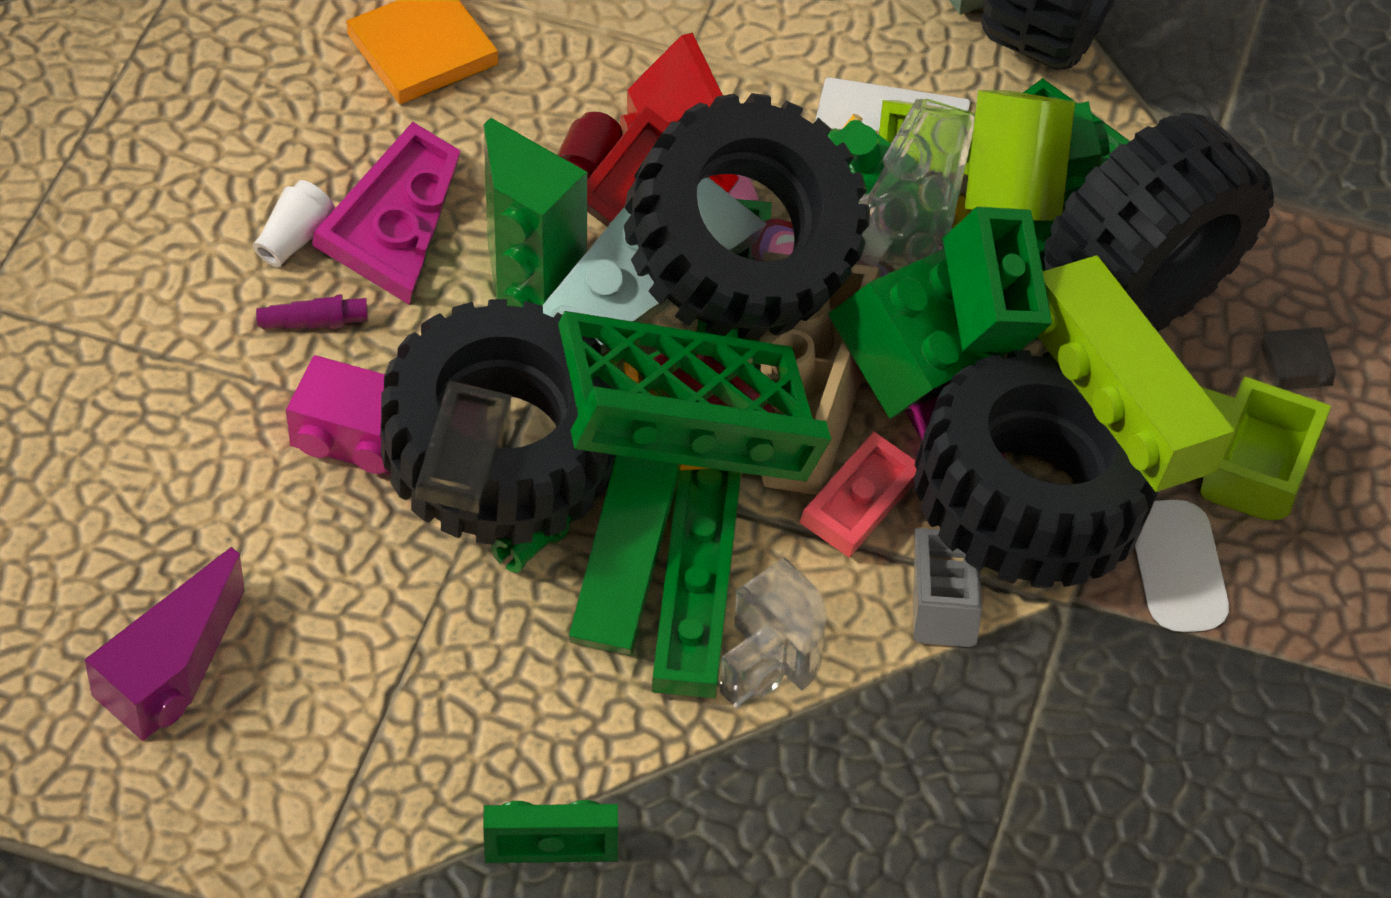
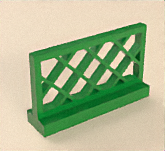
M564 311L558 323L578 411V417L570 430L574 449L807 482L832 440L827 421L812 418L794 351L790 346ZM582 336L596 338L612 351L603 357L585 343ZM638 346L654 347L669 360L661 366L638 348ZM695 355L711 356L726 369L718 374ZM623 359L646 378L638 384L614 364ZM752 363L776 366L780 380L775 383L754 367ZM681 368L704 387L696 393L672 373ZM736 376H739L761 396L752 401L729 382ZM599 377L613 389L595 387L592 381ZM658 386L672 398L655 396L650 394L649 391ZM715 395L728 406L710 404L706 400ZM771 403L785 415L769 413L763 407Z

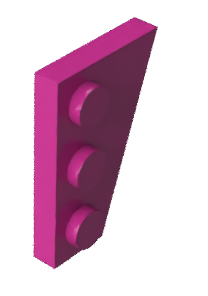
M412 122L314 231L312 246L410 305L458 166L460 150Z

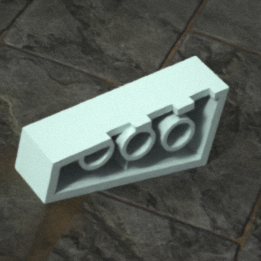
M709 177L699 182L697 186L698 207L703 222L712 236L726 249L735 254H740L754 244L766 223ZM625 208L620 211L542 305L544 314L554 317L557 312L563 315L564 311L644 323L670 305L671 301L668 299L660 305L648 292L654 284L649 274L642 277L637 275L631 258L639 248L638 245L630 246L626 243L624 224L631 214ZM596 339L602 345V355L606 351H608L609 348L605 346L603 343H601L598 339Z

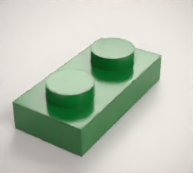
M578 800L569 804L533 805L526 801H510L502 805H483L485 863L618 862V804H599L591 800Z

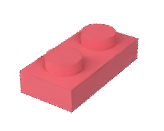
M873 431L805 507L799 523L850 558L914 485L913 478L916 473L914 464L916 460Z

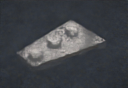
M930 99L915 100L882 159L885 167L870 194H864L858 202L859 204H866L870 208L869 227L862 233L866 245L860 260L856 264L879 267V273L886 275L944 249L943 237L952 229L973 135L975 113Z

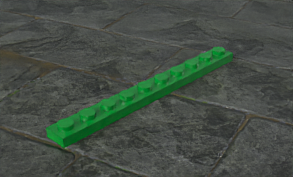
M736 199L761 220L771 219L772 202ZM751 246L745 249L740 254H737L741 257L754 260L751 253ZM698 320L697 332L706 333L707 323ZM731 329L726 336L739 338L738 329ZM718 469L682 470L679 472L652 677V693L716 699L742 473Z

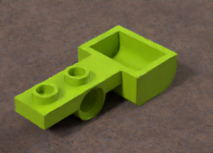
M978 90L975 114L899 100H882L879 135L908 155L920 170L968 175L965 200L966 209L973 210L976 207L1031 210L1033 220L1051 221L1055 220L1056 216L1062 215L1075 102L1009 90Z
M1245 376L1235 398L1201 387L1235 430L1217 472L1203 477L1200 490L1201 495L1210 502L1260 519L1280 520L1285 518L1292 510L1328 421L1332 405Z

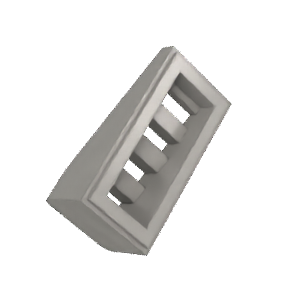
M916 528L914 536V640L922 644L972 647L977 643L982 613L980 571L966 563V554L957 548L952 552L938 536L940 529ZM930 556L963 558V561L930 559Z

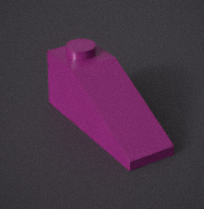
M230 547L84 659L92 697L140 740L144 741L160 727L165 728L175 723L182 716L186 707L192 703L245 592L240 553L233 547Z

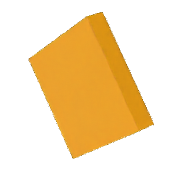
M396 0L346 20L347 35L399 105L498 65V50L459 0Z

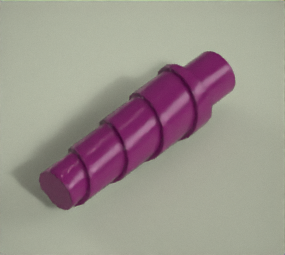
M342 294L335 297L314 298L307 301H294L291 304L256 308L257 326L261 329L283 327V329L303 327L305 329L326 327L327 329L345 328V323L368 322L369 320L367 298L343 300Z

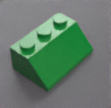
M490 118L483 124L487 241L496 299H507V306L523 307L524 301L542 306L587 252V172L497 120Z

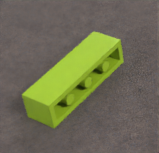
M1098 255L1043 271L1052 324L1037 337L1057 361L1064 376L1072 381L1091 406L1098 421L1107 427L1126 452L1133 467L1142 473L1155 492L1216 473L1235 430Z

